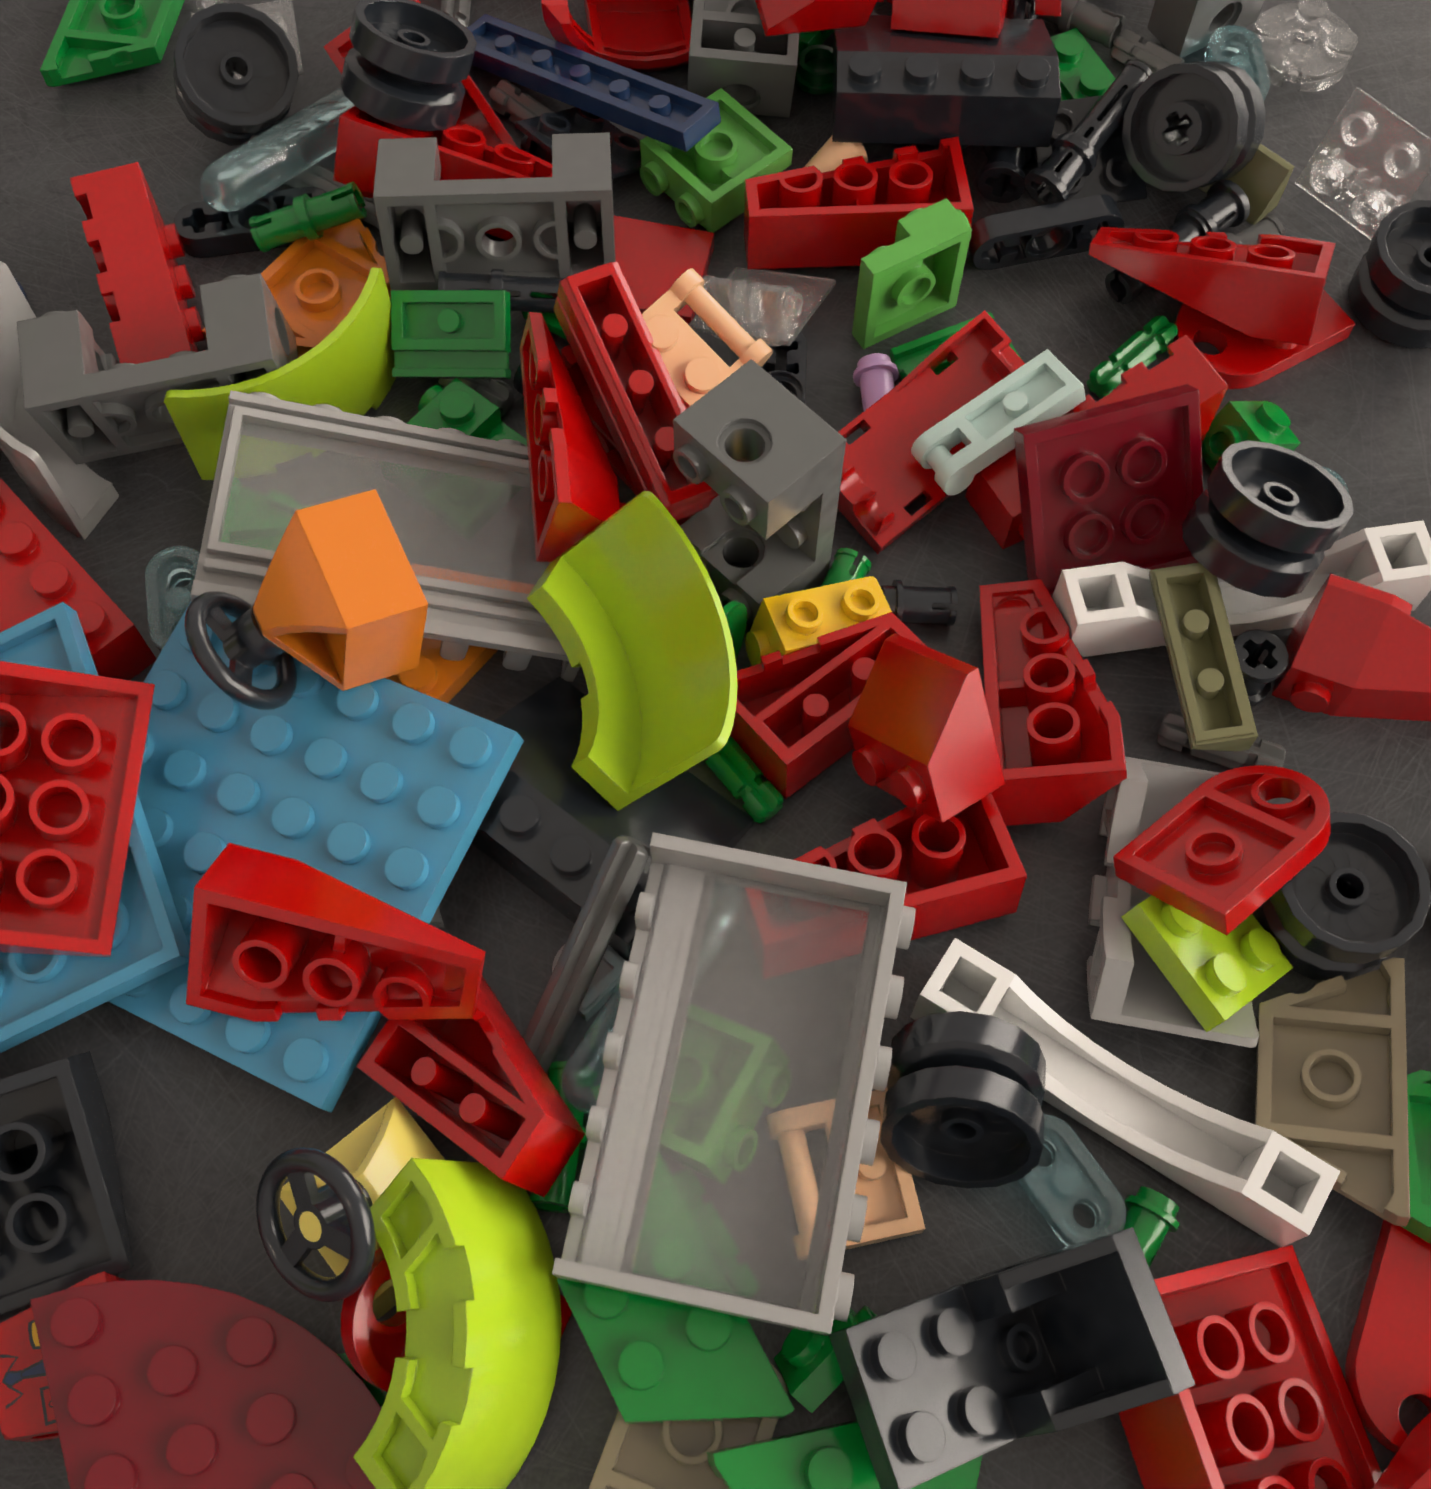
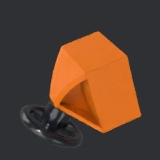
M376 489L296 510L271 560L254 606L230 593L220 591L205 592L194 598L188 606L184 626L189 647L196 661L214 684L228 696L248 707L272 710L285 705L295 692L297 671L293 657L341 691L418 668L428 602ZM226 614H229L237 619L231 622L230 619L226 616ZM206 623L223 642L224 652L230 659L229 668L215 651L207 632ZM260 664L275 666L277 680L272 689L265 690L252 686L253 669Z

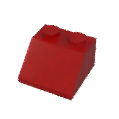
M896 633L886 638L848 724L855 749L852 753V762L856 772L866 784L884 790L900 799L907 807L916 808L943 823L1005 785L979 668Z

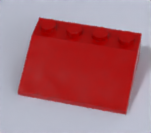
M0 661L1 953L111 957L155 684Z
M1292 1245L1154 1279L1196 1385L1173 1396L1119 1412L1144 1489H1372L1382 1475L1381 1469Z

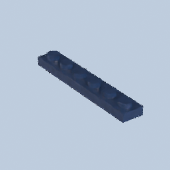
M484 14L467 27L477 42L472 66L685 152L721 123L718 102L501 19Z

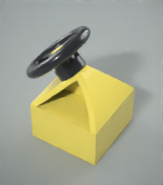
M396 1097L326 1153L307 1147L287 1150L273 1159L262 1175L256 1196V1218L263 1246L271 1263L281 1277L292 1288L308 1298L322 1302H335L350 1297L364 1284L373 1265L375 1250L380 1247L376 1239L370 1207L411 1158L445 1160ZM280 1198L294 1216L295 1230L288 1239L281 1222ZM318 1249L336 1276H320L306 1267L303 1261L312 1250ZM392 1279L384 1282L375 1293L373 1312L376 1319H380L396 1305Z

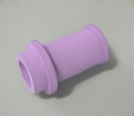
M874 353L862 357L858 361L857 368L853 373V381L856 386L860 387L863 412L895 387L894 382L898 379L899 374L898 368L886 354Z

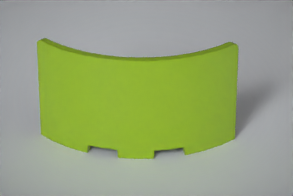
M372 267L370 269L367 282L358 300L340 324L318 345L292 362L257 378L236 384L207 389L166 391L164 403L202 480H214L228 411L230 390L248 394L252 392H265L278 397L280 400L311 406L328 404L341 409L343 412L365 415L371 407L377 410L396 377H392V368H395L391 342V301L382 268ZM241 436L233 478L240 480L277 473L274 466L293 461L309 453L315 459L326 452Z
M643 491L550 562L526 598L553 630L568 657L571 667H582L589 694L581 698V740L571 767L617 811L720 751L726 745L732 731L737 704V666L733 641L718 593L697 551L682 528L652 492Z
M411 1158L370 1207L376 1239L383 1251L390 1271L397 1312L406 1311L407 1335L405 1357L395 1358L392 1379L385 1402L372 1430L353 1458L376 1489H506L521 1469L536 1441L546 1417L555 1386L560 1356L561 1304L558 1278L552 1274L554 1258L549 1240L538 1212L526 1190L500 1179L480 1162Z

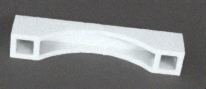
M1424 521L1364 528L1335 541L1330 549L1324 551V560L1302 593L1290 597L1259 596L1235 588L1218 578L1232 636H1237L1247 630L1254 629L1272 631L1294 628L1330 573L1394 594L1412 604L1411 611L1416 610L1431 591V538ZM1117 562L1062 570L1052 599L1069 626L1070 637L1082 657L1166 646L1149 578V569H1143L1126 562Z
M954 938L920 993L910 1016L911 1018L917 1020L929 1014L964 1011L992 1015L1019 1026L1039 1043L1046 1060L1044 1101L1278 1247L1282 1248L1310 1235L1338 1178L1339 1170L1273 1130L1240 1120L1197 1102L1126 1064L1061 1018L1037 997L1016 974Z

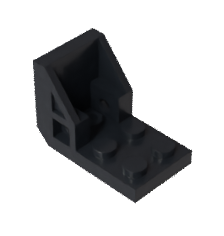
M1133 1227L999 1268L829 1335L880 1489H911L1017 1438L1065 1430L1173 1396L1196 1385Z

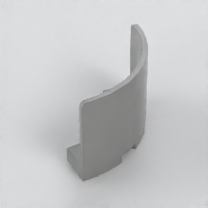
M0 261V448L39 506L67 531L85 540L118 499L119 494L111 482L97 475L85 463L76 465L25 410L17 321L37 317L8 266Z
M1125 757L1127 778L1106 792L1098 833L1100 836L1107 837L1104 865L1107 866L1106 876L1094 875L1092 877L1088 925L1100 928L1093 956H1089L1087 960V991L1090 1017L1094 1020L1249 1048L1256 1047L1259 1032L1256 1026L1252 1000L1223 1023L1208 1032L1204 1030L1121 918V916L1151 895L1116 877L1113 856L1202 783L1219 774V772Z

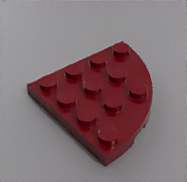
M163 1280L110 1281L72 1287L30 1300L70 1489H376L353 1457L372 1430L382 1409L362 1380L333 1350L304 1327L273 1309L234 1293L198 1284Z

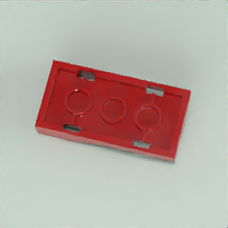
M985 310L942 343L892 390L838 431L846 439L859 428L863 431L868 430L850 445L846 442L837 508L877 554L950 496L934 480L936 472L932 468H923L911 454V448L916 439L1025 364L1009 346L1012 340ZM946 359L949 363H952L939 375L933 372ZM960 442L951 448L950 453L954 455L966 447L965 444ZM924 494L927 497L925 500L927 504L910 516L904 508L909 507L914 500Z

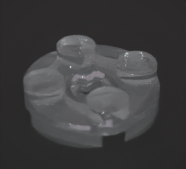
M1299 0L1298 3H1285L1274 6L1258 16L1251 34L1248 59L1253 69L1264 80L1273 85L1282 87L1284 80L1292 83H1301L1299 92L1321 91L1341 80L1357 47L1358 36L1339 16L1328 10V4L1325 0Z

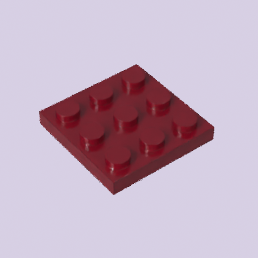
M1185 384L1014 428L1028 580L1041 579L1051 597L1062 570L1126 562L1143 569L1154 570L1199 563L1186 546L1182 532L1184 520L1196 499L1203 493L1199 389Z

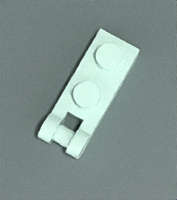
M1046 349L921 434L913 443L911 454L923 468H932L936 472L934 480L947 495H957L971 484L977 473L1015 448L1014 428L1063 416L1086 400L1084 385ZM963 442L966 447L952 455L950 453L951 448Z

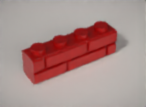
M609 262L561 280L553 310L638 495L643 491L652 492L676 521L708 508L717 492L704 481L699 484L689 481L680 472L674 461L673 419L686 409L658 349L652 348L654 340L618 262Z

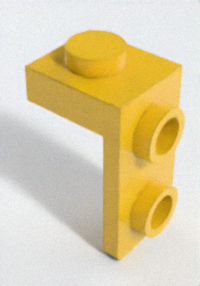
M873 576L763 598L750 632L746 635L747 655L753 666L760 663V656L780 650L781 655H785L815 645L819 636L892 611L877 579Z

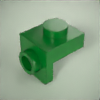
M1229 401L1214 417L1202 442V457L1213 471L1219 458L1231 444L1243 441L1272 443L1294 451L1301 442L1289 428L1291 425L1289 417L1276 404L1269 401Z
M866 1305L857 1313L850 1308L847 1322L833 1319L831 1333L878 1315ZM793 1328L786 1337L782 1350L774 1357L790 1394L811 1413L844 1380L829 1335L824 1336Z

